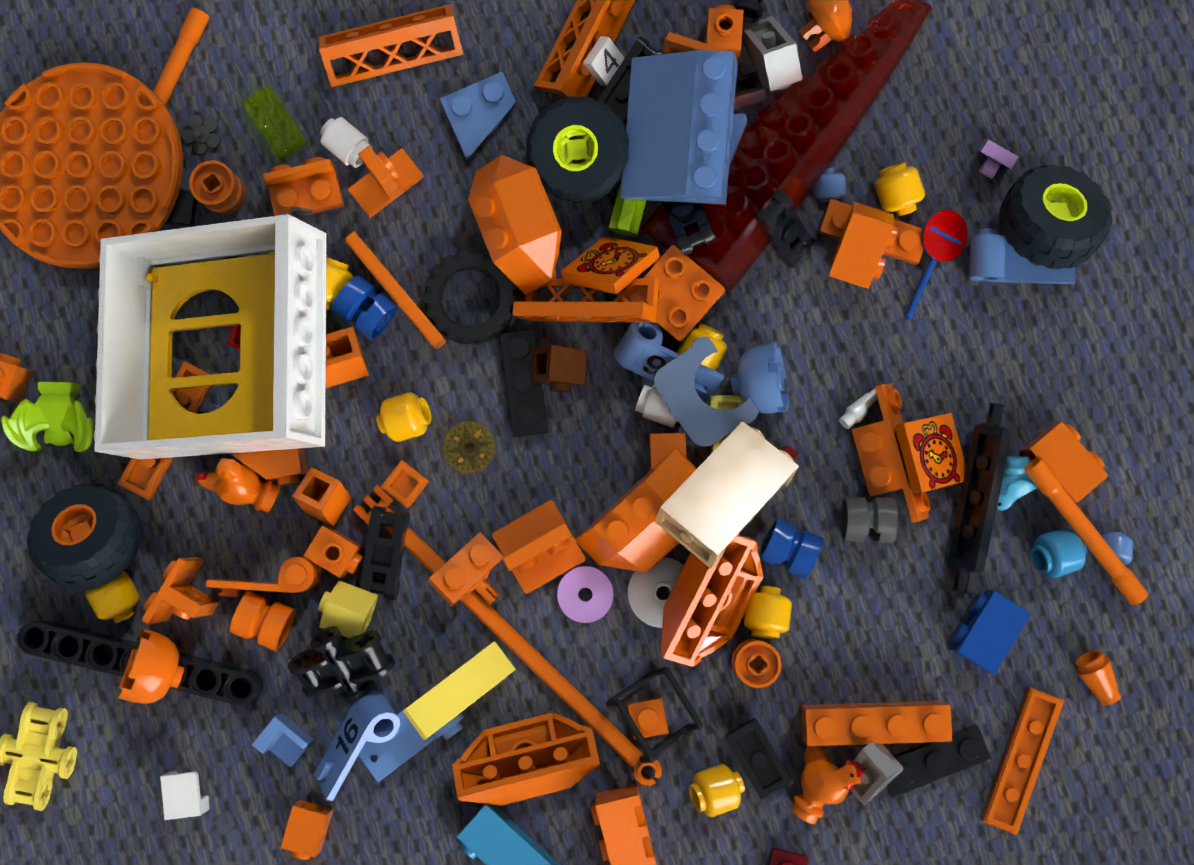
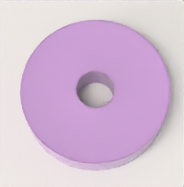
M590 566L577 567L569 571L560 581L557 591L558 603L563 613L570 619L580 623L594 622L601 619L609 611L613 602V587L609 578L599 569ZM589 588L592 591V598L589 601H582L579 598L580 589Z

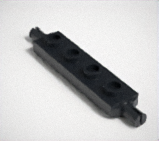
M989 403L986 423H981L974 427L947 564L956 569L952 590L967 593L970 573L984 572L1012 435V432L1000 426L1005 405Z

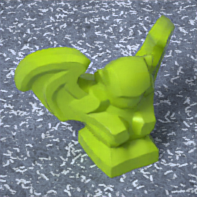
M38 382V391L41 393V396L35 404L28 399H24L15 408L10 418L5 415L1 418L2 427L8 439L19 448L27 451H41L42 448L36 439V434L40 431H45L44 442L46 444L66 446L71 443L74 444V450L80 453L85 452L90 447L93 439V420L90 417L87 418L82 403L75 399L81 392V385L76 383Z

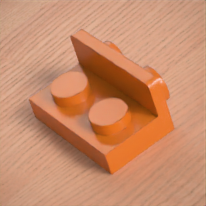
M313 157L305 160L304 165L295 167L279 165L271 168V172L262 174L263 181L269 189L274 216L289 213L294 207L310 209L313 214L344 206L336 167L330 159Z

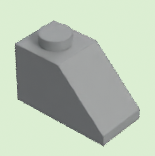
M773 16L743 26L742 33L758 75L770 92L786 89L791 84L803 80L796 42Z

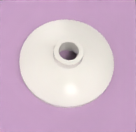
M662 558L646 573L638 571L633 573L628 585V600L634 614L641 621L650 626L662 628L663 607L667 599H659L656 591L659 587L666 586L671 593L684 567L682 563L674 559Z

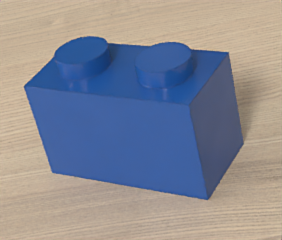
M985 590L984 594L980 592L972 600L969 606V611L972 613L966 623L961 622L952 633L950 640L954 643L950 650L983 671L995 675L1031 616V613L998 592Z

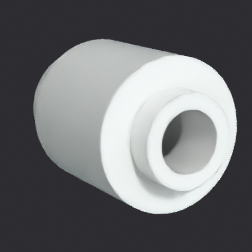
M339 117L336 120L333 118L329 119L320 130V135H322L320 143L345 165L351 164L354 168L359 167L363 162L358 153L367 146L373 149L368 143V138L343 117Z
M655 384L653 387L644 385L635 411L643 413V418L674 428L675 423H679V421H675L670 414V408L657 391Z

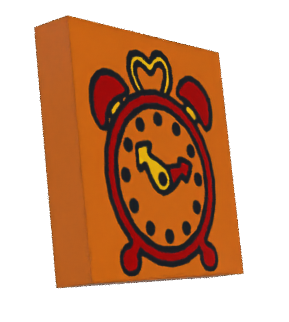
M604 236L561 270L563 282L618 294L660 258L656 246Z
M952 413L895 426L913 495L964 481L966 463Z

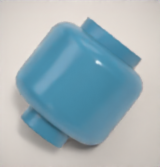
M1059 528L1044 533L1035 539L1033 548L1030 551L1031 561L1040 573L1050 578H1059L1076 572L1083 567L1086 561L1087 546L1071 529Z

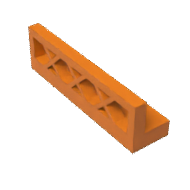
M577 0L534 86L544 92L559 94L562 98L571 96L587 97L596 79L583 62L600 36L609 37L613 43L615 42L635 0ZM591 9L588 17L580 22L583 14ZM576 39L573 47L565 51L568 44ZM561 68L555 83L550 82L553 74Z
M451 4L319 37V51L331 87L463 55ZM450 30L454 46L439 49L430 44L437 33ZM412 40L421 46L416 56L407 58L397 52L402 42ZM379 49L388 54L383 64L374 66L364 60L369 50ZM345 57L355 63L349 73L336 76L331 60Z
M636 278L626 286L627 288L623 292L620 291L617 294L618 297L613 302H598L595 297L601 292L600 290L592 289L589 291L586 287L563 282V279H555L542 287L548 288L554 295L549 302H536L537 291L530 295H526L525 302H514L513 316L532 322L656 323L659 280L656 278ZM638 287H648L647 303L630 302L628 297ZM573 288H580L586 295L580 302H567L564 297Z

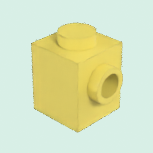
M338 581L331 593L326 591L322 596L318 611L323 613L319 627L323 629L332 626L338 627L341 636L346 638L365 633L372 620L378 595Z

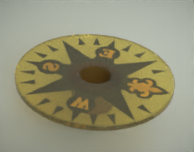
M473 421L461 422L452 427L446 434L443 442V453L446 461L455 470L462 473H476L486 468L492 461L495 454V441L491 432L484 425Z

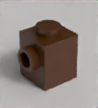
M556 345L534 347L531 382L550 385V391L571 392L572 386L585 385V377L588 372V364L586 362L587 350Z

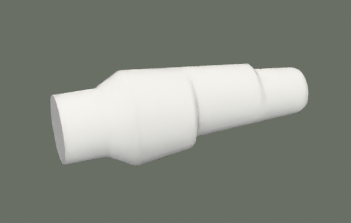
M875 388L847 407L845 414L839 419L840 424L844 428L850 429L855 423L861 422L866 416L868 409L878 399Z

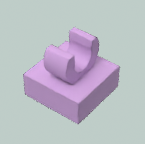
M985 139L978 151L988 157L983 162L979 172L992 179L1001 164L1012 169L1019 157L989 139Z

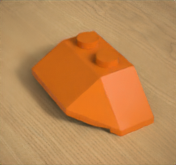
M500 155L476 171L468 201L492 262L525 295H530L556 279L557 270H555V266L559 256L562 231L537 169L508 156Z
M676 447L575 538L576 542L598 565L646 573L679 544L676 539L656 524L655 520L660 507L697 468Z
M738 534L726 547L721 559L712 569L694 554L690 553L663 607L661 656L664 659L694 667L701 662V658L713 653L733 638L746 612L751 596L756 593L763 579L761 562L757 552V542L754 539Z
M552 712L485 729L467 748L462 757L452 764L459 801L503 806L569 789L599 766L600 760L592 728L585 725L582 726L573 720Z

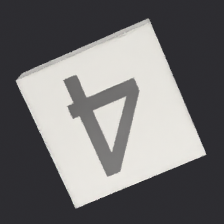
M600 36L583 64L600 86H607L625 58L609 37Z

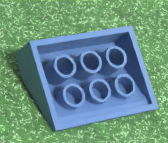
M695 50L632 58L626 133L629 138V157L622 172L621 199L726 205L738 66L734 51Z

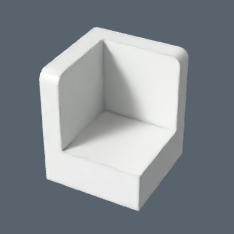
M170 771L160 776L164 820L201 816L210 810L208 795L200 796L199 776L196 771L186 773Z

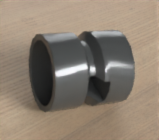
M843 497L840 524L843 542H864L867 537H870L873 543L895 542L898 529V507L895 498L874 497L871 502H867L865 497Z

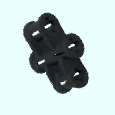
M327 627L311 639L310 646L312 649L300 652L291 659L288 669L291 674L297 675L302 682V691L306 697H315L341 687V695L345 701L358 700L371 689V679L384 676L395 665L393 656L387 654L380 644L381 636L374 630L367 631L342 641L340 639L341 632L338 627Z

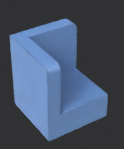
M281 713L271 720L253 742L252 746L262 754L270 750L291 767L314 739L286 715Z

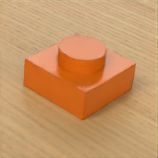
M662 697L627 703L629 714L644 738L669 733Z

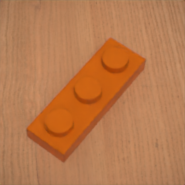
M830 199L818 234L839 240L852 205ZM894 219V227L898 228L897 236L892 248L885 247L883 255L918 265L924 249L921 237L923 228Z

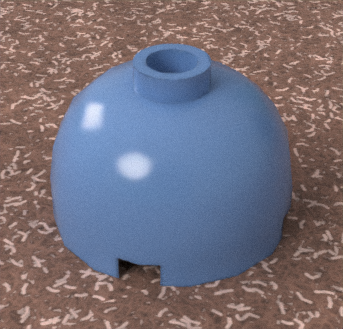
M776 342L750 348L737 363V373L731 374V385L734 395L740 394L743 402L750 397L759 413L762 414L787 412L789 408L788 393L781 395V391H784L786 373L781 350L779 347L776 348Z

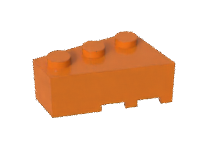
M637 783L596 793L595 804H591L590 807L595 826H601L604 838L599 840L603 861H610V865H657Z

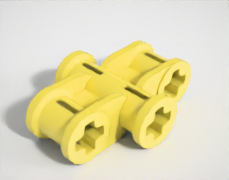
M29 702L25 706L20 718L17 739H14L11 734H3L1 736L0 766H4L6 763L12 764L4 790L3 798L5 804L13 805L17 802L32 805L34 810L43 811L50 799L54 773H58L59 777L68 779L72 774L76 762L77 749L68 746L66 749L60 748L68 717L67 709L59 707L57 710L41 708L37 703Z

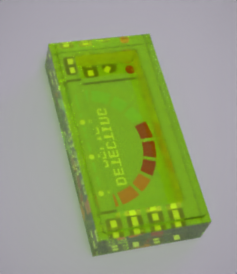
M270 84L241 102L279 161L308 143Z

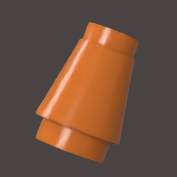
M1093 650L1077 658L1075 661L1078 667L1076 673L1100 701L1101 705H1112L1121 699L1108 656H1104L1101 650Z

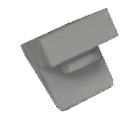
M871 742L853 760V762L857 761L860 763L863 775L860 777V784H855L851 791L863 805H866L903 771V766L883 744L875 745Z

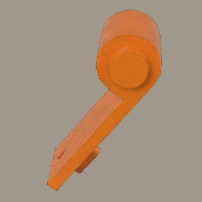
M292 557L286 560L280 567L278 583L211 579L206 580V587L221 588L218 596L239 597L240 590L286 593L304 592L318 586L322 578V568L306 557Z

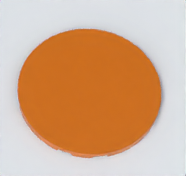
M82 62L60 65L45 70L41 76L27 85L23 83L4 102L6 106L0 113V230L15 246L33 258L54 266L79 270L94 269L100 267L101 239L160 231L171 214L179 195L183 175V151L179 132L172 115L166 105L148 86L120 69L98 63Z

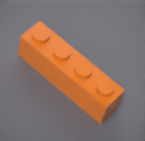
M941 700L800 705L802 741L807 746L870 744L871 742L874 744L952 742L951 705Z

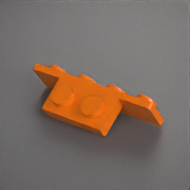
M892 383L875 386L883 421L851 429L869 496L872 497L903 489L911 521L913 523L929 518L930 500L926 492L913 495L895 428L896 425L903 424L900 413L902 408L901 396L898 390L894 389Z

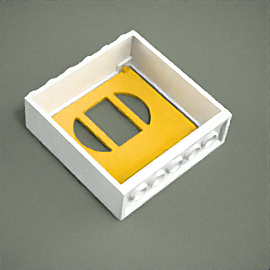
M286 214L101 239L94 452L143 460L325 447V232ZM275 252V253H272V254H264V255H256V256H247V257H239V258H231V259H223V260H215V261H206V262H198V263H190V264H182V265H174V266H165V267H157V268H155V266H164V265H172V264H180V263H188V262L205 261V260H213V259H221V258H229V257H237V256H246V255H254V254H262V253ZM209 290L226 293L239 307L238 313L174 319L181 306L188 299L198 293ZM241 325L240 370L238 372L172 378V337L174 332ZM238 384L237 390L227 403L215 411L204 414H196L186 410L173 395V391L177 389Z

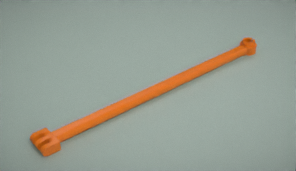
M378 484L372 488L374 493L381 498L378 503L368 494L363 498V501L371 508L369 513L359 504L353 508L354 512L368 525L373 506L385 507L387 512L394 513L389 507L395 500L381 489ZM383 525L392 534L393 527ZM408 526L404 547L434 574L446 562ZM476 591L466 594L460 599L486 627L634 769V776L640 784L645 786L656 784L654 778H646L641 774L642 768L649 765L655 770L654 777L660 779L662 768L656 758L653 763H641L639 758L643 753Z

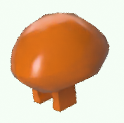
M808 0L805 10L812 20L801 28L799 33L805 40L812 34H816L815 39L808 43L809 47L816 53L831 40L846 42L852 28V8L849 0Z

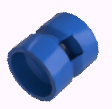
M357 275L338 293L331 310L346 322L355 321L354 328L369 340H373L382 333L394 318L398 305L383 293L376 295L375 287L363 277Z
M776 518L762 546L759 558L776 567L783 563L786 566L787 572L806 579L819 556L823 538L807 530L797 533L796 525Z

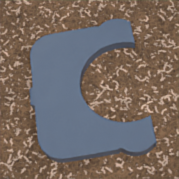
M708 336L695 339L690 349H687L662 366L656 372L654 378L655 387L670 408L669 412L674 420L679 421L695 444L703 447L714 444L732 432L742 421L746 424L753 422L759 413L750 397L739 406L731 409L713 408L699 397L695 388L697 368L707 356L718 352Z

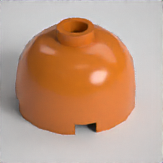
M142 628L137 637V640H140L138 649H132L119 687L122 690L117 695V698L133 703L148 704L162 699L170 687L178 688L184 667L178 666L179 651L168 637Z

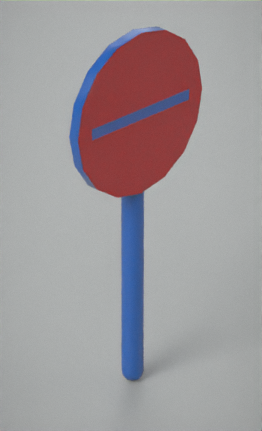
M951 210L936 211L929 216L923 226L921 234L922 246L926 254L930 256V259L906 312L905 318L907 320H910L914 314L936 261H951L959 256L965 248L968 237L967 226L957 212Z

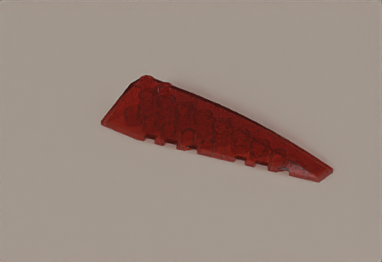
M920 0L892 1L868 21V28L856 36H850L842 43L844 48L830 59L825 57L815 66L816 71L806 79L802 77L803 80L795 82L758 113L759 118L754 123L745 127L729 166L726 205L701 203L717 241L708 246L704 243L693 248L695 252L687 255L725 288V291L731 293L769 244L754 216L761 208L766 209L772 202L771 196L778 189L785 192L793 200L794 204L792 206L794 210L797 209L853 133L893 73L930 13V4ZM661 203L641 229L668 250L670 246L675 245L681 250L664 206Z

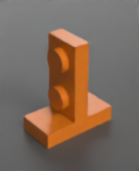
M367 146L358 153V156L369 173L348 188V191L369 218H372L423 179L424 175L403 148L387 158L382 151L376 155L372 148Z

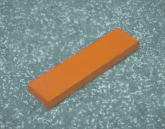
M353 231L345 238L347 245L435 349L443 346L447 342L357 233Z
M184 361L175 378L211 374ZM212 386L177 389L173 391V395L183 408L198 414ZM174 457L143 460L131 458L117 484L147 500H151Z
M1031 687L1027 688L981 821L1015 835L1018 834L1065 700Z

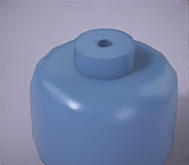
M821 168V174L812 176V194L816 200H820V202H829L830 199L839 201L845 196V175L835 173V168Z
M1108 532L1102 535L1103 539L1124 565L1131 563L1133 559V541L1131 538L1119 532Z

